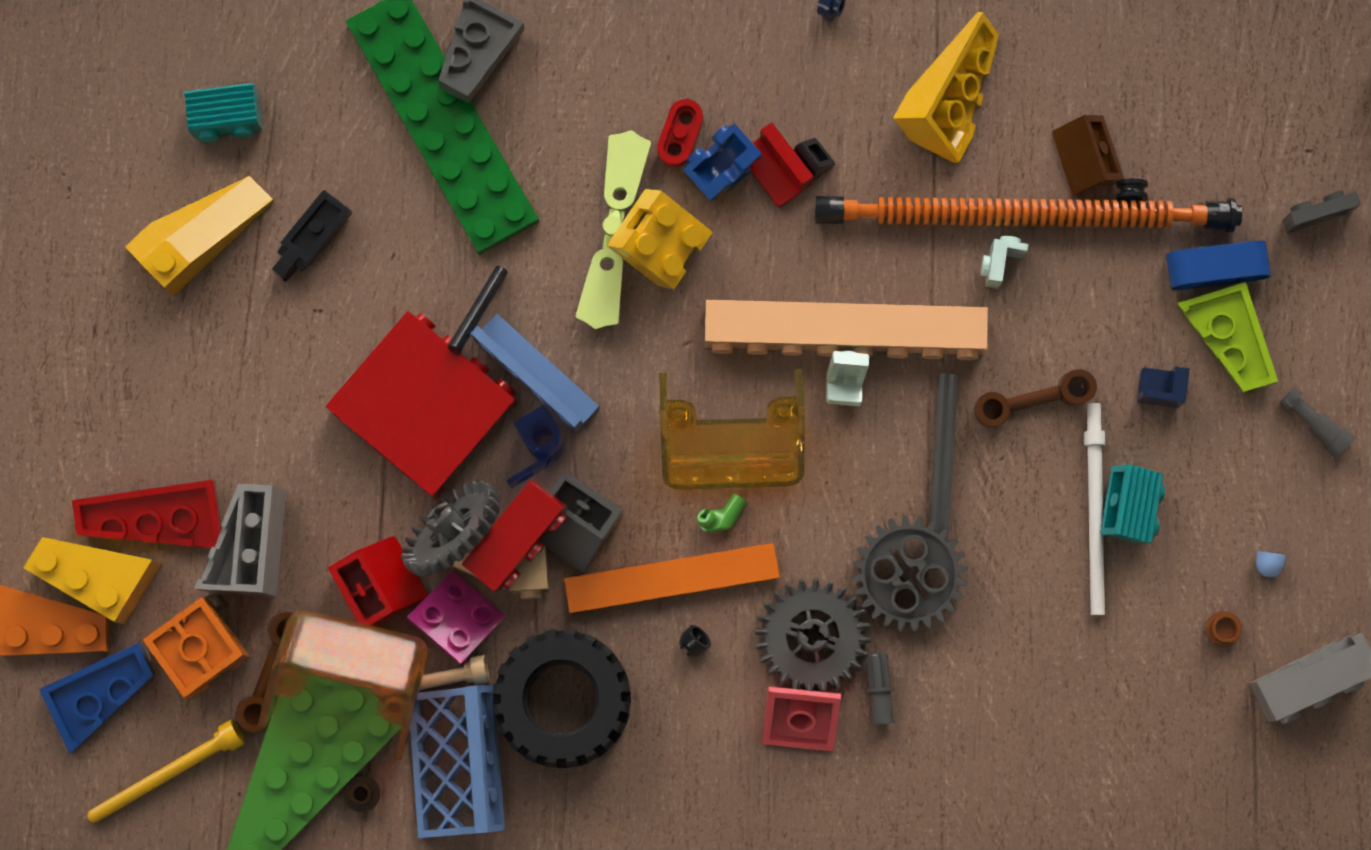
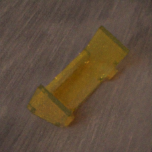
M795 369V396H782L770 401L766 408V418L696 420V409L690 402L680 399L667 400V373H659L663 481L667 486L678 490L793 486L804 477L805 398L802 369Z

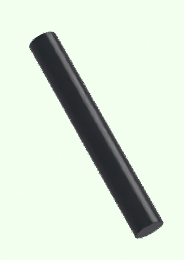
M496 266L447 346L452 353L460 354L471 336L470 333L477 326L507 276L508 272L504 267Z

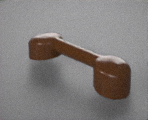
M1076 369L1064 374L1059 379L1057 386L1008 399L997 392H988L980 396L975 402L974 415L983 426L997 427L1008 419L1010 412L1060 399L1072 406L1081 405L1090 401L1095 396L1097 382L1090 372Z
M278 613L268 623L267 632L268 637L272 641L271 648L253 695L242 699L235 711L237 723L248 732L257 733L263 731L269 725L272 709L266 698L285 648L295 646L299 632L305 627L304 621L295 613Z

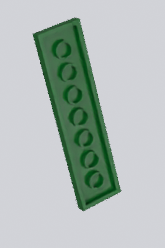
M382 0L347 19L346 23L478 255L487 252L539 223L537 215L471 101L468 104L439 88V77L445 56L412 0Z

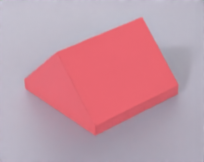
M768 687L762 744L834 751L841 694Z

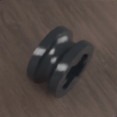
M1129 178L1116 182V187L1120 189V193L1116 195L1117 201L1126 200L1129 203V200H1135L1138 203L1139 200H1148V194L1144 192V189L1148 187L1147 180Z

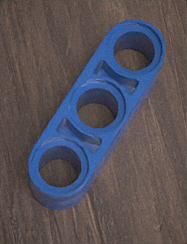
M1249 241L1183 249L1166 254L1171 290H1187L1254 282L1271 277L1266 241Z

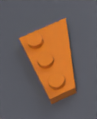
M0 585V656L110 652V619L96 612Z

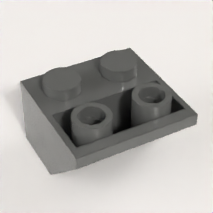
M563 470L549 492L568 507L563 514L567 519L555 534L549 531L540 543L585 573L624 513L621 508Z

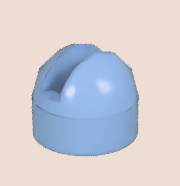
M1257 551L1256 568L1260 574L1266 577H1276L1285 566L1286 555Z

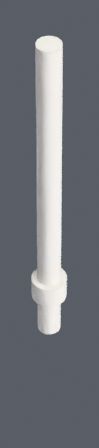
M1088 403L1087 431H1084V446L1088 447L1091 615H1105L1104 536L1099 532L1102 529L1101 523L1103 522L1102 446H1105V431H1101V403Z

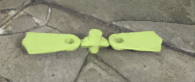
M632 130L621 134L609 135L604 198L606 203L613 209L609 210L608 217L603 221L605 232L603 249L596 252L592 258L575 315L577 319L587 323L595 330L619 324L623 260L606 245L624 220L625 211L622 210L629 208L635 201L651 147V141L639 136ZM619 190H623L627 193V196L624 200L618 201L614 198V194ZM611 260L614 262V266L610 270H603L601 268L602 262Z

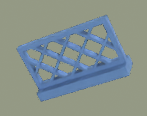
M476 685L408 694L418 838L505 831L497 718L494 716L492 707L494 705L493 686ZM465 695L466 710L459 719L448 707L456 696ZM438 698H445V699H444L443 702H441ZM420 700H429L437 708L429 722L421 716ZM443 714L455 725L446 738L434 729ZM460 731L468 737V748L463 755L451 745ZM429 734L440 744L431 758L423 751V742ZM445 751L457 760V763L448 775L436 764ZM463 767L471 775V784L466 791L453 781ZM431 770L443 781L434 794L426 788V777ZM448 787L460 797L451 811L439 801ZM465 804L473 810L474 826L466 827L456 817ZM435 807L446 818L438 829L429 830L428 814ZM452 823L456 828H448V827H449V825Z

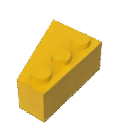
M42 537L23 568L113 622L125 625L160 568L161 563L152 559Z

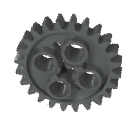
M904 515L901 526H897L896 522L891 518L888 520L889 530L886 531L883 527L877 525L875 528L879 537L874 538L866 535L864 538L870 547H858L857 549L864 556V560L854 561L853 565L862 569V573L854 575L852 580L861 581L863 586L856 590L855 593L856 595L866 594L868 596L862 604L863 608L870 605L876 607L872 618L878 617L881 613L886 615L885 626H888L895 619L898 620L899 631H902L906 622H910L913 631H917L919 621L923 620L929 629L932 627L931 617L935 616L941 622L945 621L942 610L946 608L954 612L956 608L951 599L962 600L964 597L956 588L957 586H967L968 581L959 578V573L968 571V566L958 565L957 562L965 556V552L954 553L953 548L958 543V539L947 542L945 537L949 529L945 528L939 533L935 532V520L926 528L923 527L922 516H918L915 524L910 525L907 515ZM914 538L920 540L925 548L924 554L919 558L909 557L905 552L907 540ZM894 546L898 549L910 568L914 566L919 568L916 578L929 593V600L923 598L912 579L904 580L901 575L905 570L890 551L891 547ZM888 559L894 564L895 573L892 577L882 578L877 574L876 564L879 560ZM938 568L944 572L945 583L942 586L932 587L926 582L925 574L929 569ZM908 588L914 592L916 602L913 606L902 607L898 604L896 594L900 589Z

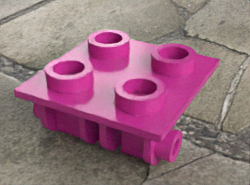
M452 571L406 618L456 662L461 664L469 660L477 646L506 616Z

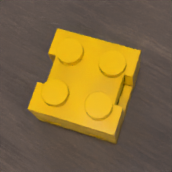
M645 189L606 246L657 286L675 289L686 273V270L683 268L685 261L693 250L701 251L713 232L663 191Z

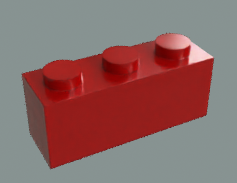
M530 480L495 522L489 533L483 537L484 539L481 543L477 544L475 549L468 555L462 565L494 592L501 591L503 587L509 590L521 576L518 569L527 559L529 562H532L544 548V545L540 542L549 531L555 534L564 524L567 517L563 514L568 507L536 480Z

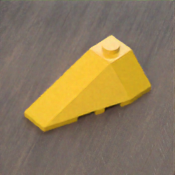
M983 12L975 14L909 89L893 117L910 141L953 163L960 162L974 135L976 125L971 122L975 106H981L984 95L979 91L983 75L990 73L999 34Z
M248 176L150 223L125 248L174 296L266 210L274 200Z

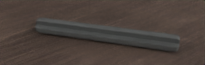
M941 373L938 377L929 522L930 524L933 520L936 521L935 532L937 533L945 528L949 529L958 389V376L953 373ZM948 530V533H947V535H946V537H945V540H946L947 542H948V537H949V530Z

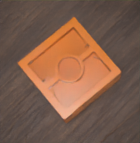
M204 597L196 600L143 639L146 646L185 699H195L210 688V682L226 670L233 671L251 658L212 601Z

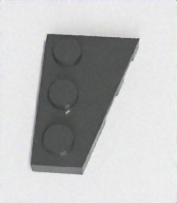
M463 0V8L456 22L455 34L451 46L448 48L439 77V88L469 104L522 34L524 22L482 0Z

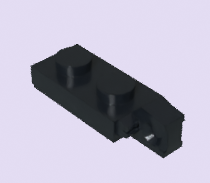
M323 190L280 242L282 246L278 250V254L282 257L272 268L274 273L286 282L297 268L303 272L307 266L313 263L353 214L351 209Z

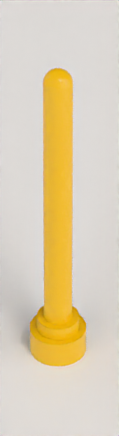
M233 719L218 726V731L214 733V738L94 807L87 814L88 820L92 823H97L221 749L224 752L229 749L234 751L246 744L240 728Z

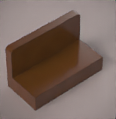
M1083 115L1053 130L1052 135L1072 194H1080L1097 185H1114L1117 181L1124 179L1103 115Z

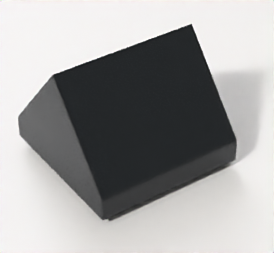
M816 138L798 143L794 148L795 153L812 173L813 181L836 165Z

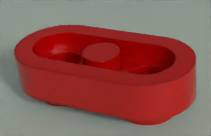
M681 99L675 102L669 110L657 144L658 157L668 167H681L686 164V160L692 155L703 124V111L697 102L690 99ZM683 115H689L692 117V121L689 124H683L680 122V118ZM673 146H677L681 149V152L677 156H672L668 150Z

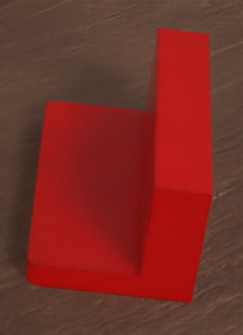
M772 122L762 128L760 138L753 142L762 153V157L750 166L752 169L751 173L775 205L780 208L810 187L813 182V175Z

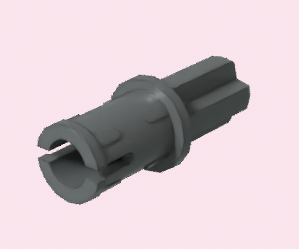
M886 653L869 654L866 658L869 689H866V693H870L872 725L895 723L891 691L895 690L894 687L890 686L888 656Z

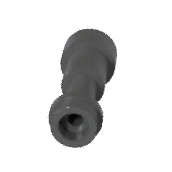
M1293 388L1282 399L1280 404L1285 407V411L1291 408L1311 426L1309 430L1327 445L1325 449L1337 458L1356 437L1346 428L1340 429L1325 414L1319 415L1300 398L1303 392Z

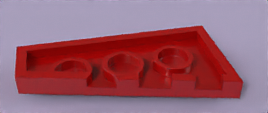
M215 479L72 500L76 535L211 548L215 547L222 530Z

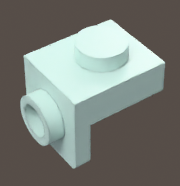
M1001 236L1000 240L994 239L990 246L989 256L983 255L980 276H986L984 287L998 289L1003 282L1006 256L1024 258L1028 252L1029 244L1021 243L1020 238L1013 236Z
M854 351L833 352L826 374L827 403L848 406L861 405L862 385L869 367V354H860Z

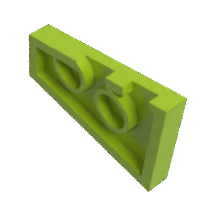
M1246 282L1177 303L1179 309L1242 393L1278 383Z

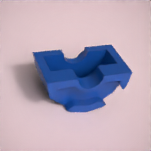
M735 123L730 127L725 125L712 136V140L715 143L705 152L701 148L696 150L686 160L688 165L683 169L710 201L716 200L724 189L728 192L752 171L750 166L762 157V153Z

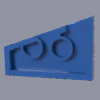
M141 642L39 689L69 754L78 748L155 675Z

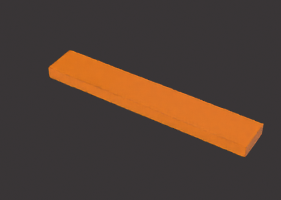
M774 543L568 577L564 578L569 613L574 614L780 579Z

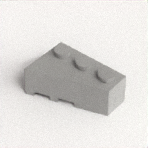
M237 485L221 523L223 527L215 547H211L208 558H210L202 578H198L194 589L207 593L277 597L286 500L285 490L273 485Z
M1363 633L1342 637L1248 684L1267 721L1275 722L1279 720L1281 725H1285L1301 717L1299 711L1311 705L1313 709L1320 708L1332 702V696L1341 691L1347 694L1365 685L1364 681L1371 678V648Z

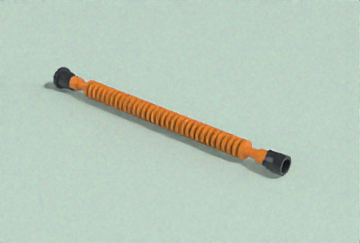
M816 196L815 224H843V221H857L858 217L877 218L879 225H883L884 218H886L887 225H892L893 218H895L896 225H901L902 218H904L905 225H910L911 218H913L914 225H919L920 218H922V225H928L929 218H931V225H937L938 218H940V225H946L947 219H949V225L955 226L956 219H958V226H964L965 219H967V226H973L974 219L976 226H982L983 219L985 226H991L992 219L994 226H1000L1001 219L1003 226H1009L1010 219L1012 226H1018L1019 220L1021 226H1027L1029 220L1030 227H1035L1037 220L1039 227H1045L1046 220L1048 227H1054L1055 220L1057 227H1063L1064 220L1066 227H1072L1073 220L1075 227H1081L1083 220L1084 227H1090L1092 221V227H1099L1101 222L1102 228H1107L1109 223L1111 228H1117L1118 223L1120 228H1126L1127 224L1129 228H1135L1136 224L1137 228H1144L1145 225L1146 228H1153L1154 225L1155 228H1162L1163 225L1164 228H1171L1172 222H1190V225H1204V229H1225L1227 233H1233L1235 227L1240 226L1242 223V206L1236 205L1234 198H1228L1227 201H1205V205H1191L1190 208H1173L1172 201H1165L1164 204L1163 201H1156L1155 204L1154 201H1147L1145 204L1144 200H1139L1137 204L1135 200H1129L1128 204L1126 200H1120L1119 204L1117 200H1111L1110 204L1109 200H1102L1101 204L1100 200H1093L1092 204L1091 200H1084L1083 205L1082 200H1075L1073 205V200L1067 199L1064 205V200L1058 199L1055 205V200L1049 199L1046 205V200L1040 199L1037 205V199H1031L1028 206V199H1022L1019 206V199H1013L1010 206V199H1004L1003 205H1001V199L995 198L994 205H992L991 198H986L985 205H983V198H977L976 205H974V198H968L967 205H965V198H959L958 205H956V198H950L949 205H947V198H941L940 205H938V198H932L931 205H929V198H923L922 204H920V197H914L913 204H911V197H905L904 204H902V197H896L895 204H893V197H887V204H884V197H878V204H858V200H844V196Z

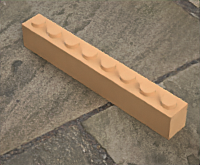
M706 300L705 348H712V352L718 354H729L733 352V349H747L748 354L763 355L767 354L768 349L782 350L783 355L789 356L802 355L803 350L817 351L818 356L832 357L834 351H854L860 354H869V357L873 356V352L887 353L889 358H907L908 353L922 354L924 359H942L943 354H957V359L977 360L978 355H984L987 350L988 307Z

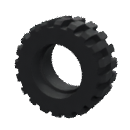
M548 630L543 634L533 635L525 639L526 642L518 648L515 647L509 653L510 656L506 662L501 664L497 672L499 674L497 681L493 685V713L497 718L498 728L502 736L510 743L509 745L526 759L546 767L572 768L589 764L593 760L602 757L622 736L630 716L631 691L627 674L621 662L597 638L589 634L579 633L576 630ZM568 665L576 667L591 679L595 687L596 707L592 717L583 727L570 733H554L544 729L536 722L530 711L529 692L534 680L543 671L553 666Z

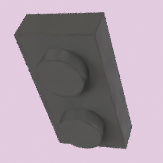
M1337 191L1323 197L1324 202L1312 205L1310 201H1305L1290 208L1291 212L1282 220L1286 233L1352 213L1361 205L1357 192L1344 195L1343 191Z

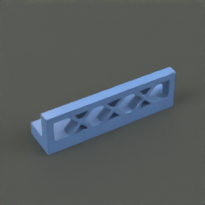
M498 314L483 329L477 326L470 333L474 342L576 434L600 409L597 403Z

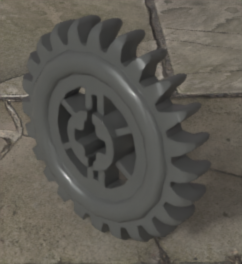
M473 481L471 489L468 485L463 484L464 496L455 489H452L455 498L452 503L446 498L441 497L442 504L436 507L430 506L431 512L427 518L420 516L421 521L426 527L422 530L414 526L412 527V531L418 538L405 537L409 546L401 547L404 553L401 554L404 566L417 576H430L433 573L442 572L444 568L452 567L455 561L459 562L466 553H471L475 549L474 546L481 543L484 539V534L489 533L492 528L491 524L495 523L498 517L497 514L500 511L501 499L498 491L492 485L484 481H480V484Z
M801 578L797 591L789 583H786L787 596L784 597L777 591H774L773 596L777 604L773 605L768 602L763 604L770 615L757 616V620L764 624L765 628L754 631L755 635L764 638L763 642L755 645V649L767 651V654L760 659V663L772 662L773 665L768 671V675L772 676L780 672V686L790 679L792 680V689L798 690L800 685L804 684L805 690L812 691L814 685H817L820 692H826L827 683L830 682L835 689L839 690L840 683L838 677L841 676L849 682L852 681V676L848 669L861 670L862 666L856 661V657H868L869 655L860 648V645L871 642V638L861 635V632L868 629L870 624L858 622V619L866 611L865 609L853 611L852 607L856 603L857 597L845 601L843 599L846 592L845 587L841 588L836 594L833 593V581H829L824 589H820L819 579L814 578L811 588H808L804 579ZM809 610L820 611L829 616L830 619L825 623L818 619H811ZM806 612L807 620L804 623L798 625L791 622L799 613ZM832 621L836 624L839 634L838 638L830 636L827 626ZM812 627L818 628V635L824 640H816L813 645L807 643L808 637L803 635V631H810ZM790 628L796 629L798 632L792 631ZM786 634L797 639L799 646L793 651L788 647ZM828 641L834 642L835 644H829ZM827 648L834 651L826 660L819 661L818 652ZM800 649L814 653L816 663L805 662L797 658L795 654Z

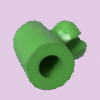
M733 493L723 509L709 511L707 508L701 510L697 515V522L700 528L706 532L713 533L729 530L733 527L748 502Z

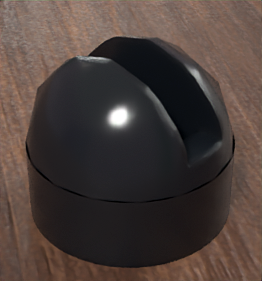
M691 625L680 636L679 645L681 650L684 647L688 650L687 656L696 657L705 652L711 646L708 635L700 627Z

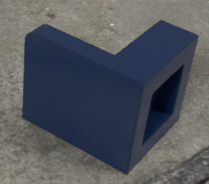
M1175 366L1171 371L1147 367L1142 368L1140 371L1137 402L1173 408L1181 407L1186 402L1190 368Z

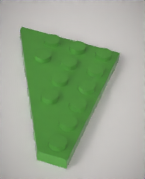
M305 626L299 632L227 850H282L406 724L308 626Z

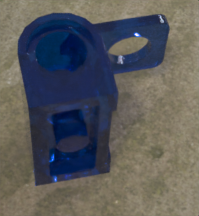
M545 405L540 406L514 422L519 435L537 462L506 480L511 489L548 468L551 462L556 461L562 455L564 450L562 436ZM550 435L553 437L551 443L547 446L536 445L537 440L541 436Z

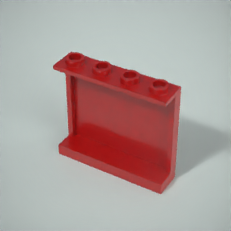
M407 311L325 407L432 498L437 500L445 491L443 486L506 412L511 407L515 409L518 404L516 399L512 397L516 393L515 390L506 382L499 379L495 383L486 375L489 369L475 357H472L469 361L462 354L452 353L447 347L452 340L450 336L446 334L442 339L433 331L436 325L425 315L419 313L417 316H414L410 311Z

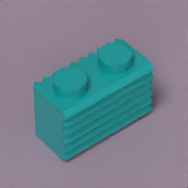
M254 83L184 91L187 128L194 139L210 143L218 141L221 135L248 138L252 137L255 131H262L259 92Z
M1130 464L1112 466L1109 476L1110 481L1108 482V494L1106 495L1107 501L1104 503L1102 529L1099 532L1103 536L1134 544H1151L1160 526L1157 512L1159 503L1165 496L1164 474Z

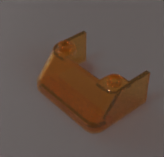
M310 610L296 611L289 617L269 675L258 726L265 727L268 723L278 695L283 697L298 695L304 689L308 674L379 691L377 701L379 715L387 722L402 725L394 759L401 761L409 738L429 656L428 647L423 640L415 636Z

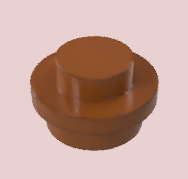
M1220 611L1214 613L1206 623V635L1217 646L1228 647L1234 645L1242 635V624L1239 618L1231 612Z

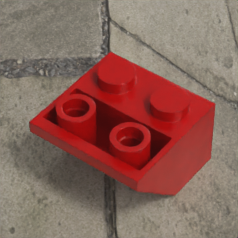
M395 535L361 548L327 567L358 624L365 632L374 630L421 603L429 595L420 578L404 566L401 554H404L402 546Z

